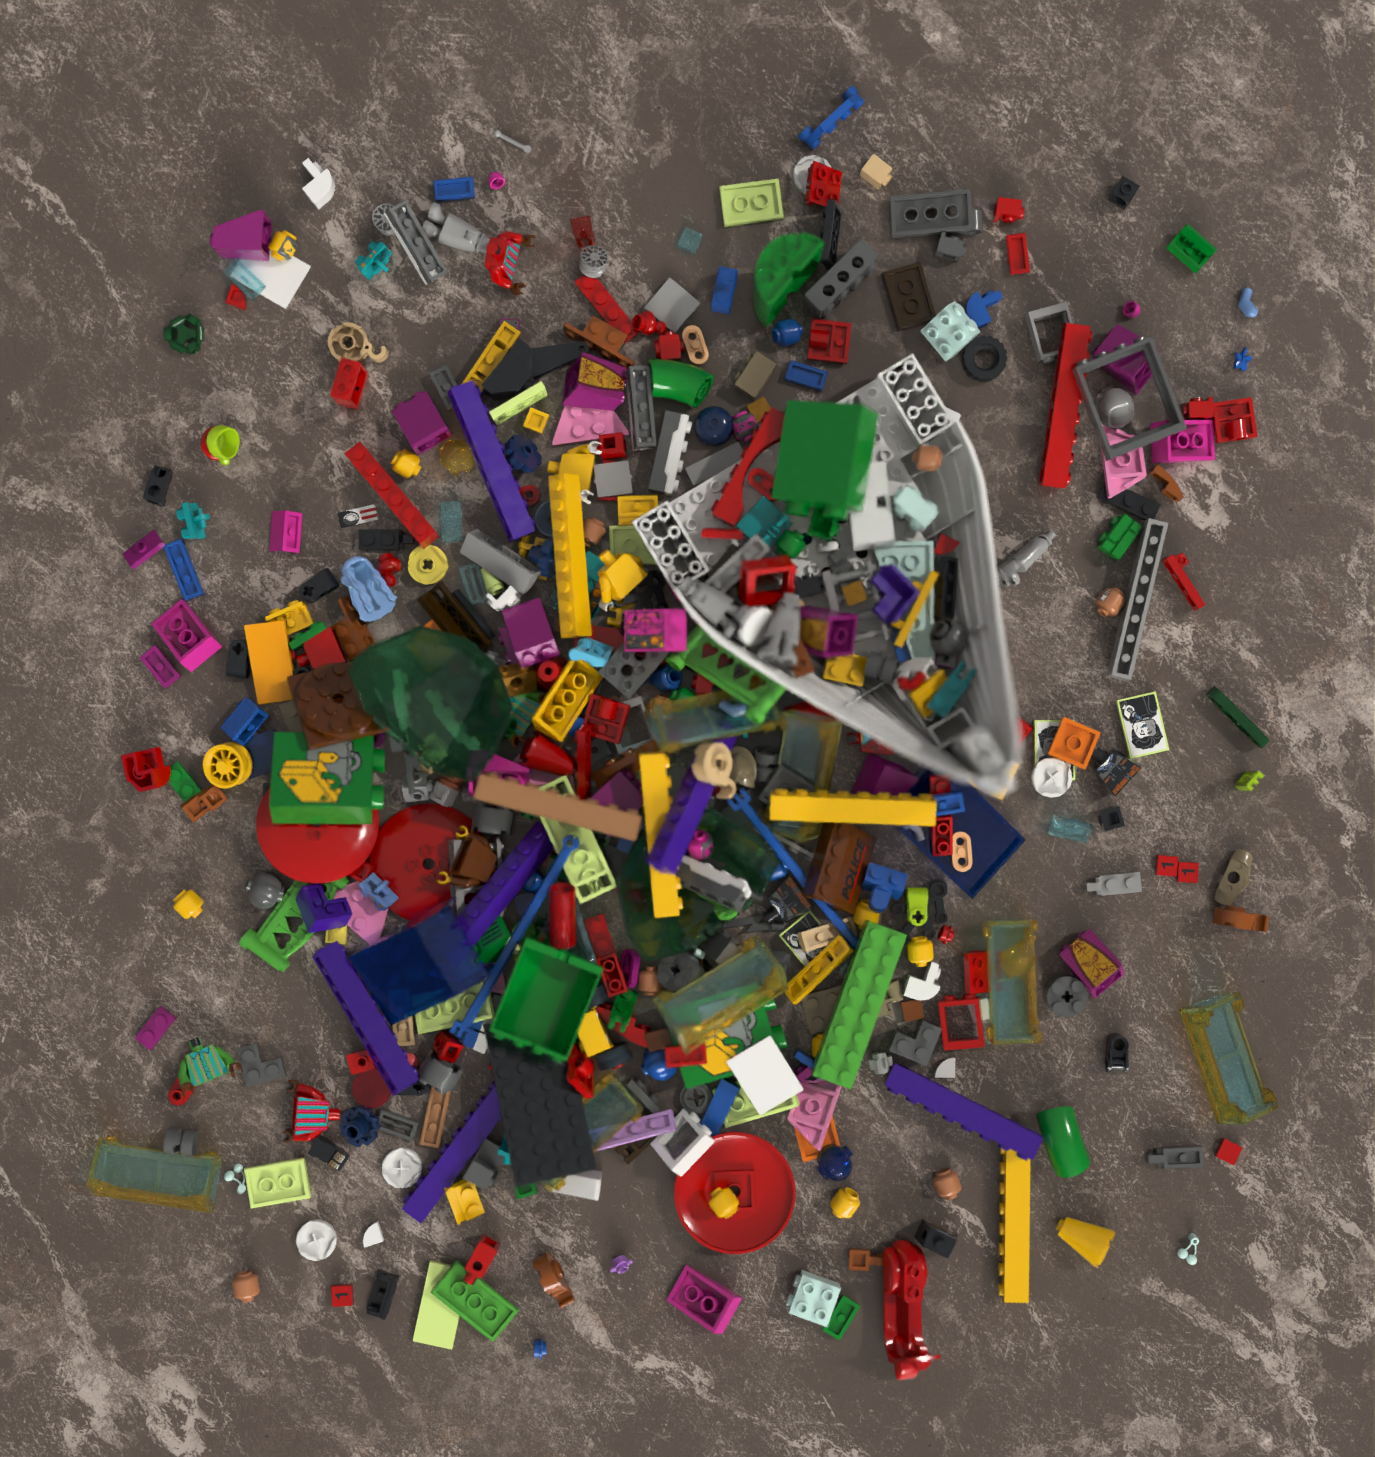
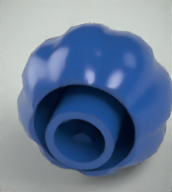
M648 1048L645 1050L643 1055L644 1064L641 1065L645 1076L650 1075L655 1080L665 1081L675 1075L677 1067L666 1068L665 1049L652 1052Z

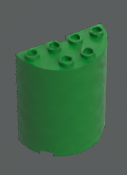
M805 233L786 234L773 240L762 251L756 265L752 304L756 317L765 328L771 324L788 304L786 296L789 293L796 294L817 270L824 242Z
M526 938L489 1031L493 1032L492 1036L504 1040L505 1037L511 1039L512 1044L523 1047L524 1044L531 1046V1051L536 1054L542 1055L543 1052L551 1055L550 1059L560 1063L562 1060L567 1061L603 967L566 950L557 949L550 944Z

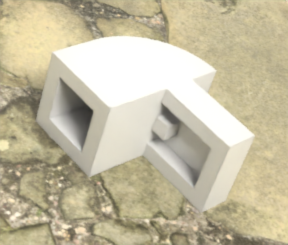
M307 158L302 164L314 179L302 189L314 205L320 209L333 197L335 182L328 169L323 171L316 161L312 163Z
M932 657L914 658L896 669L898 678L905 676L908 680H911L918 671L926 675L925 680L938 671ZM896 679L893 686L901 700H908L910 697L908 693L911 690H900Z
M930 961L923 979L908 974L902 994L916 1000H927L935 996L941 987L934 983V980H938L941 972L939 964Z

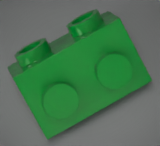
M1186 224L1166 247L1195 274L1217 251L1209 241L1189 224Z
M814 508L807 535L830 542L832 537H836L840 527L837 524L838 520L822 517L823 509Z

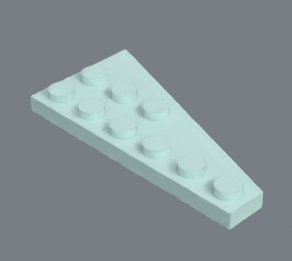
M895 541L894 547L874 549L879 566L894 564L911 583L914 580L923 584L931 570L934 571L933 541ZM933 585L905 641L912 659L932 657L935 663V652L930 642V633L934 626ZM917 597L900 617V620L906 621Z

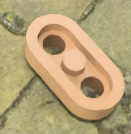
M687 326L683 330L682 339L689 360L692 364L701 366L707 362L709 356L702 331L697 326ZM694 334L696 338L690 340L688 336ZM701 353L702 358L697 359L695 354Z
M958 831L953 833L951 863L954 869L960 872L969 870L973 861L971 839L967 833ZM958 838L963 839V843L961 845H957L956 840ZM959 858H964L965 863L963 865L958 864Z

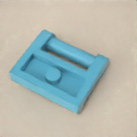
M582 637L578 641V645L569 652V657L573 661L581 659L589 662L591 666L604 667L613 655L615 647L588 637Z

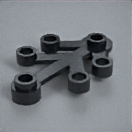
M658 570L649 572L647 577L632 589L647 586L645 591L626 595L621 600L622 604H618L616 600H613L614 607L622 608L625 604L637 602L633 610H643L644 607L645 610H654L651 595L655 592L658 601L656 609H660V605H663L665 609H669L662 589L666 583L664 574ZM656 578L658 580V584L654 583L652 579ZM623 620L619 624V632L623 636H625V631L623 629V626H625V620Z
M940 879L932 880L927 887V921L924 924L923 936H926L927 930H932L933 932L931 937H927L928 940L933 939L936 934L932 926L930 906L934 900L937 909L935 920L943 924L948 919L943 902V897L946 896L948 887ZM937 885L941 887L939 893L934 892V887ZM906 888L904 889V892H903V896H904L905 898H906ZM894 903L891 906V912L895 915H901L903 912H907V905ZM896 905H899L901 907V910L898 913L894 912V907ZM916 911V915H913L912 918L918 922L922 915ZM939 914H944L945 918L943 921L938 920ZM909 921L903 929L897 930L907 935L903 946L909 943V933L915 927Z

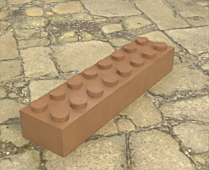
M486 772L485 775L480 774L474 799L636 841L642 816H638V811L626 809V812L619 811V806L606 803V807L600 806L597 800L586 798V802L578 800V795L566 793V796L558 795V790L547 787L545 791L539 790L538 785L526 782L525 786L520 785L519 780L510 777L501 780L498 774Z

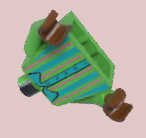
M532 691L498 700L497 696L494 698L498 704L501 703L509 711L510 717L517 721L516 729L507 738L517 750H519L517 747L519 741L525 744L526 741L522 737H524L532 725V717L547 694Z
M200 1037L188 1041L192 1053L185 1055L184 1059L180 1062L178 1079L182 1087V1096L185 1097L186 1090L192 1091V1095H194V1087L227 1074L229 1070L231 1076L235 1078L234 1071L240 1070L243 1073L241 1064L235 1062L229 1053L219 1046L214 1047L213 1044L203 1047Z

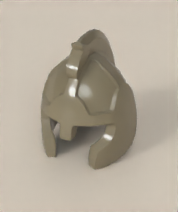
M734 746L731 750L732 769L729 779L734 781L736 791L745 787L755 788L757 776L755 759L746 748Z

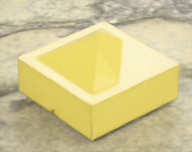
M348 925L326 930L325 943L338 941L339 944H346Z

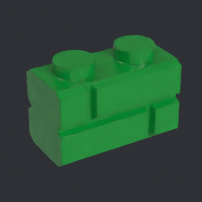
M1124 513L1119 517L1116 515L1109 523L1111 526L1108 532L1104 531L1097 540L1099 542L1097 548L1114 561L1120 560L1143 528Z

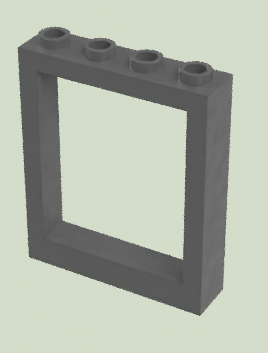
M1145 335L1134 339V344L1126 346V343L1114 347L1115 352L1107 354V351L1095 355V360L1089 362L1088 359L1077 362V367L1072 369L1106 461L1187 429L1152 337L1146 339ZM1143 350L1170 422L1110 446L1083 374Z

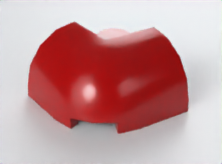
M160 747L121 755L126 780L131 782L137 791L143 792L160 788L169 781L171 768L170 766H164Z

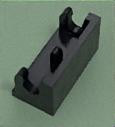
M378 1270L366 1313L383 1320L386 1319L399 1281V1275Z

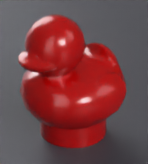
M649 310L636 314L633 318V328L645 336L652 335L654 332L662 335L667 330L666 324L663 321L656 322L654 314Z
M385 553L378 557L377 571L385 580L386 585L392 588L396 584L394 574L401 570V561L393 557L392 553Z

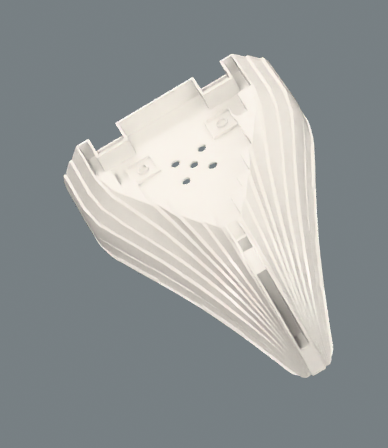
M913 354L879 373L875 380L837 403L853 404L854 396L859 395L869 407L879 414L881 428L875 435L871 463L886 462L890 504L892 505L893 501L891 499L900 487L904 490L906 486L910 488L913 486L921 492V498L926 502L930 500L937 506L936 510L939 513L922 533L919 530L918 532L913 531L907 525L909 522L905 518L900 519L892 512L895 541H933V549H935L940 535L943 534L960 542L958 547L948 554H934V571L938 573L939 556L959 558L954 619L963 623L968 639L963 651L958 653L955 669L961 661L967 663L966 668L959 675V678L963 681L972 668L976 669L977 673L969 683L968 689L945 719L935 712L927 718L922 717L911 696L908 700H901L893 686V683L898 678L897 673L892 684L882 682L879 676L875 680L865 677L863 687L822 678L827 657L808 653L815 669L814 672L800 678H795L791 667L787 668V666L779 663V656L775 661L771 662L764 661L758 657L759 650L767 646L769 641L765 639L758 645H747L739 638L738 629L740 630V626L737 627L729 639H726L723 636V626L719 622L714 626L684 597L685 594L678 590L687 576L694 581L698 580L701 583H705L710 579L707 574L733 543L738 547L741 539L701 538V530L703 527L739 529L737 526L732 528L713 518L711 508L715 500H720L723 493H721L725 482L729 483L732 479L731 472L736 464L739 465L742 460L670 503L666 501L632 521L690 616L722 647L780 685L838 719L929 767L958 780L972 782L980 791L987 795L999 796L1017 785L1010 772L1017 767L1018 754L1021 749V737L1002 621L992 527L984 476L974 447L959 419L955 422L953 421ZM780 442L762 452L749 468L742 489L744 512L738 523L763 497L749 485V472L754 468H762L775 478ZM920 444L937 445L940 451H943L941 467H937L935 472L918 470L916 463L912 462L913 452L918 450ZM755 476L754 481L761 482L762 478ZM884 500L877 501V508L885 507ZM770 501L793 522L788 530L793 532L796 529L801 534L807 533L814 508H810L809 517L793 516L785 513L786 504L780 501ZM847 513L846 522L843 524L837 523L840 525L838 534L831 539L837 540L840 543L837 553L841 559L846 557L855 570L866 568V561L870 560L871 564L875 563L878 570L880 566L874 549L867 550L868 555L863 559L858 558L856 551H853L849 513ZM743 533V538L746 537L750 540V538ZM812 537V542L806 545L796 559H791L798 566L796 575H794V577H798V581L802 580L801 576L814 574V577L821 576L823 568H830L833 565L829 554L832 552L817 553V546L819 544H828V541ZM774 544L769 551L775 553L778 556H781L776 551L777 547ZM778 572L770 573L780 581L774 590L781 589L782 575ZM870 575L860 577L866 589L872 587V584L869 582ZM936 579V581H935V583H934V616H935V603H936V585H937V579ZM840 585L834 586L836 594L840 593V595H843ZM826 587L821 588L822 593L799 598L804 602V606L831 609ZM869 596L867 600L849 607L847 602H844L843 605L839 606L840 611L855 613L871 609L876 604L875 596ZM877 616L857 620L856 633L882 627L881 620ZM934 617V624L943 619ZM884 635L854 643V655L869 657L870 652L874 651L883 654L884 659L890 656L896 658L890 636L889 641H885ZM907 661L899 662L898 667ZM936 666L938 670H944L946 677H949L955 671V669Z

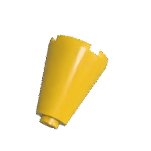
M1066 1217L1065 1220L1060 1219L1056 1230L1059 1231L1057 1235L1096 1268L1103 1261L1110 1247L1109 1241L1110 1239L1113 1240L1115 1231L1070 1217Z

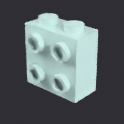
M954 301L939 312L921 330V333L946 362L980 333V330L977 328V324L966 315L964 308Z
M906 486L904 490L900 487L891 499L893 501L891 505L893 508L892 512L900 519L905 518L909 522L907 525L913 531L918 532L919 530L922 533L939 513L936 510L937 506L930 500L926 502L921 498V492L912 486L910 488Z
M801 1270L800 1275H796L793 1282L794 1292L789 1294L786 1306H788L789 1314L827 1327L841 1290L840 1284Z

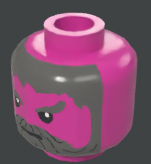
M743 411L732 417L733 433L736 439H744L745 442L751 441L750 438L754 430H759L760 428L755 416L752 413Z
M696 830L687 848L689 855L696 860H705L712 855L714 851L713 837L709 832L704 830Z

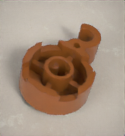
M1225 905V908H1214L1212 923L1267 932L1270 916L1245 912L1246 908Z
M549 1252L533 1259L534 1270L539 1269L538 1273L541 1278L539 1281L548 1295L551 1294L553 1298H557L560 1309L574 1302V1295L564 1280L565 1275L559 1262Z

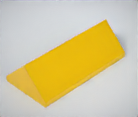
M570 659L533 715L534 728L558 742H562L603 676L588 662L581 659L578 661Z

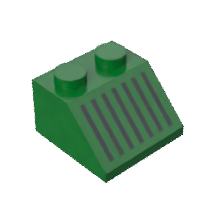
M501 915L497 917L470 950L469 954L472 956L475 964L497 962L510 937Z

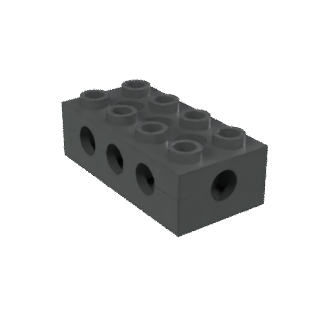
M862 238L804 294L802 305L816 319H821L822 317L826 319L833 312V308L837 303L840 305L846 300L847 294L851 289L855 291L862 284L861 281L865 275L869 277L876 270L875 267L878 265L879 254Z
M624 642L598 673L630 699L670 652H646V658L643 661H638L635 659L636 652H625ZM625 665H630L633 668V673L630 676L622 674V668Z

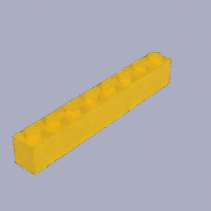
M561 473L548 476L561 638L592 636L580 479L579 475Z
M663 751L639 753L648 855L673 803L672 796L668 797V788H671V778L666 776V768H669V757L665 756ZM649 864L655 918L679 916V909H683L682 898L678 897L677 889H681L680 877H676V874L659 873Z
M777 788L775 791H771L770 820L935 826L936 800L930 794H919V797L911 796L909 793H899V796H890V793L887 792L870 795L869 792L865 791L849 794L848 791L829 793L827 790H817L816 793H810L805 789L787 792V789Z
M1000 1148V1154H1003V1162H1000L999 1165L1000 1174H1003V1182L999 1183V1193L1002 1195V1202L999 1203V1214L1002 1215V1223H999V1235H1002V1243L998 1245L999 1255H1002V1262L998 1264V1274L1001 1276V1283H998V1295L1001 1296L1004 1303H1029L1030 1159L1028 1158L1027 1161L1016 1156L1017 1152L1009 1149V1151Z

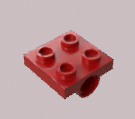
M812 319L807 360L847 364L852 323Z
M1252 397L1213 403L1214 417H1212L1216 443L1258 437Z
M593 693L590 696L583 724H591V736L620 744L631 705Z
M976 950L964 953L965 994L1001 991L1000 950Z
M574 1043L567 1059V1080L586 1099L594 1097V1061L587 1057L586 1053H582L580 1047Z

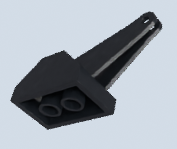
M519 339L481 386L484 392L494 401L512 399L534 386L533 384L536 379L574 362L582 352L589 354V346L585 342H574L530 348L524 341Z

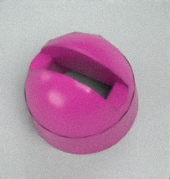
M491 172L488 176V183L492 189H500L504 186L505 179L500 172Z
M1128 301L1123 307V314L1129 318H1136L1140 314L1141 307L1134 301Z

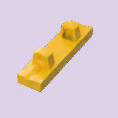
M503 321L463 383L473 380L482 393V383L510 351L521 332Z
M931 570L923 584L912 581V584L920 593L906 621L904 622L899 619L897 622L891 623V626L900 630L893 646L899 649L902 648L939 573Z
M838 935L790 980L782 990L790 1001L797 1005L837 966H840L853 952V949L843 936Z

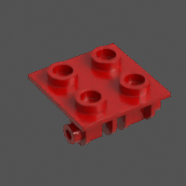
M813 161V164H810L808 168V178L806 180V183L810 184L806 185L808 190L804 198L806 205L813 206L815 203L824 207L827 206L828 199L836 200L839 204L842 172Z

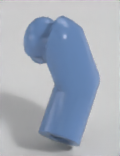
M1243 288L1238 307L1245 316L1253 318L1258 314V309L1250 301L1252 289Z
M724 699L720 703L719 708L731 717L736 718L744 716V711L748 706L742 702L732 705Z

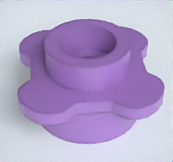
M625 1255L616 1257L611 1262L613 1267L610 1268V1272L617 1271L618 1274L626 1272L629 1269L628 1266L633 1263L632 1259L627 1260Z

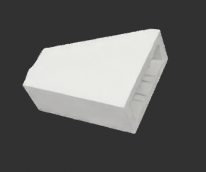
M592 1170L548 1180V1185H551L552 1192L599 1200L602 1171Z

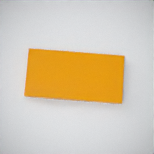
M277 620L244 625L257 703L266 704L293 700L287 683V677L293 676L294 668L290 645L288 644L286 621Z

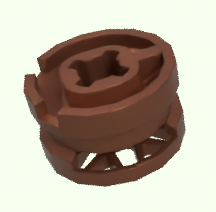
M442 765L440 777H436L435 780L461 792L462 789L459 785L466 782L468 777Z

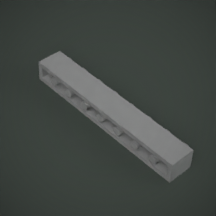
M1150 518L1143 521L1142 524L1143 528L1140 532L1126 591V604L1122 608L1107 671V677L1124 681L1132 679L1168 527L1167 522Z

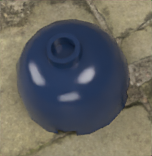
M706 407L695 418V434L703 444L711 447L721 446L729 441L733 434V419L729 412L722 407Z

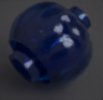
M836 1144L825 1145L818 1152L817 1162L819 1165L816 1168L826 1180L829 1178L833 1181L845 1180L852 1172L851 1156L853 1154L847 1146L842 1148Z

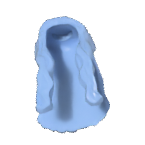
M354 556L345 561L341 568V583L347 586L352 604L360 615V620L365 622L376 621L392 612L397 596L393 595L373 564L367 558L361 556Z

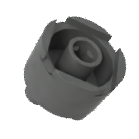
M477 803V807L473 809L470 832L476 833V829H478L479 832L485 835L503 837V834L506 833L507 837H511L514 812H511L510 808L500 805L497 806V809H494L489 804Z
M681 950L667 951L663 954L658 965L657 980L666 989L688 994L702 984L705 975L704 966H702L701 960L693 954Z
M1058 974L1050 978L1047 984H1045L1043 1000L1051 1011L1063 1017H1072L1084 1011L1088 996L1087 990L1081 981L1067 974ZM1066 991L1069 995L1066 999H1063L1061 995H1064Z
M432 1048L428 1051L418 1069V1079L421 1083L430 1084L435 1087L438 1093L445 1095L447 1091L454 1090L465 1070V1066L460 1067V1060L458 1059L455 1063L438 1059V1054Z

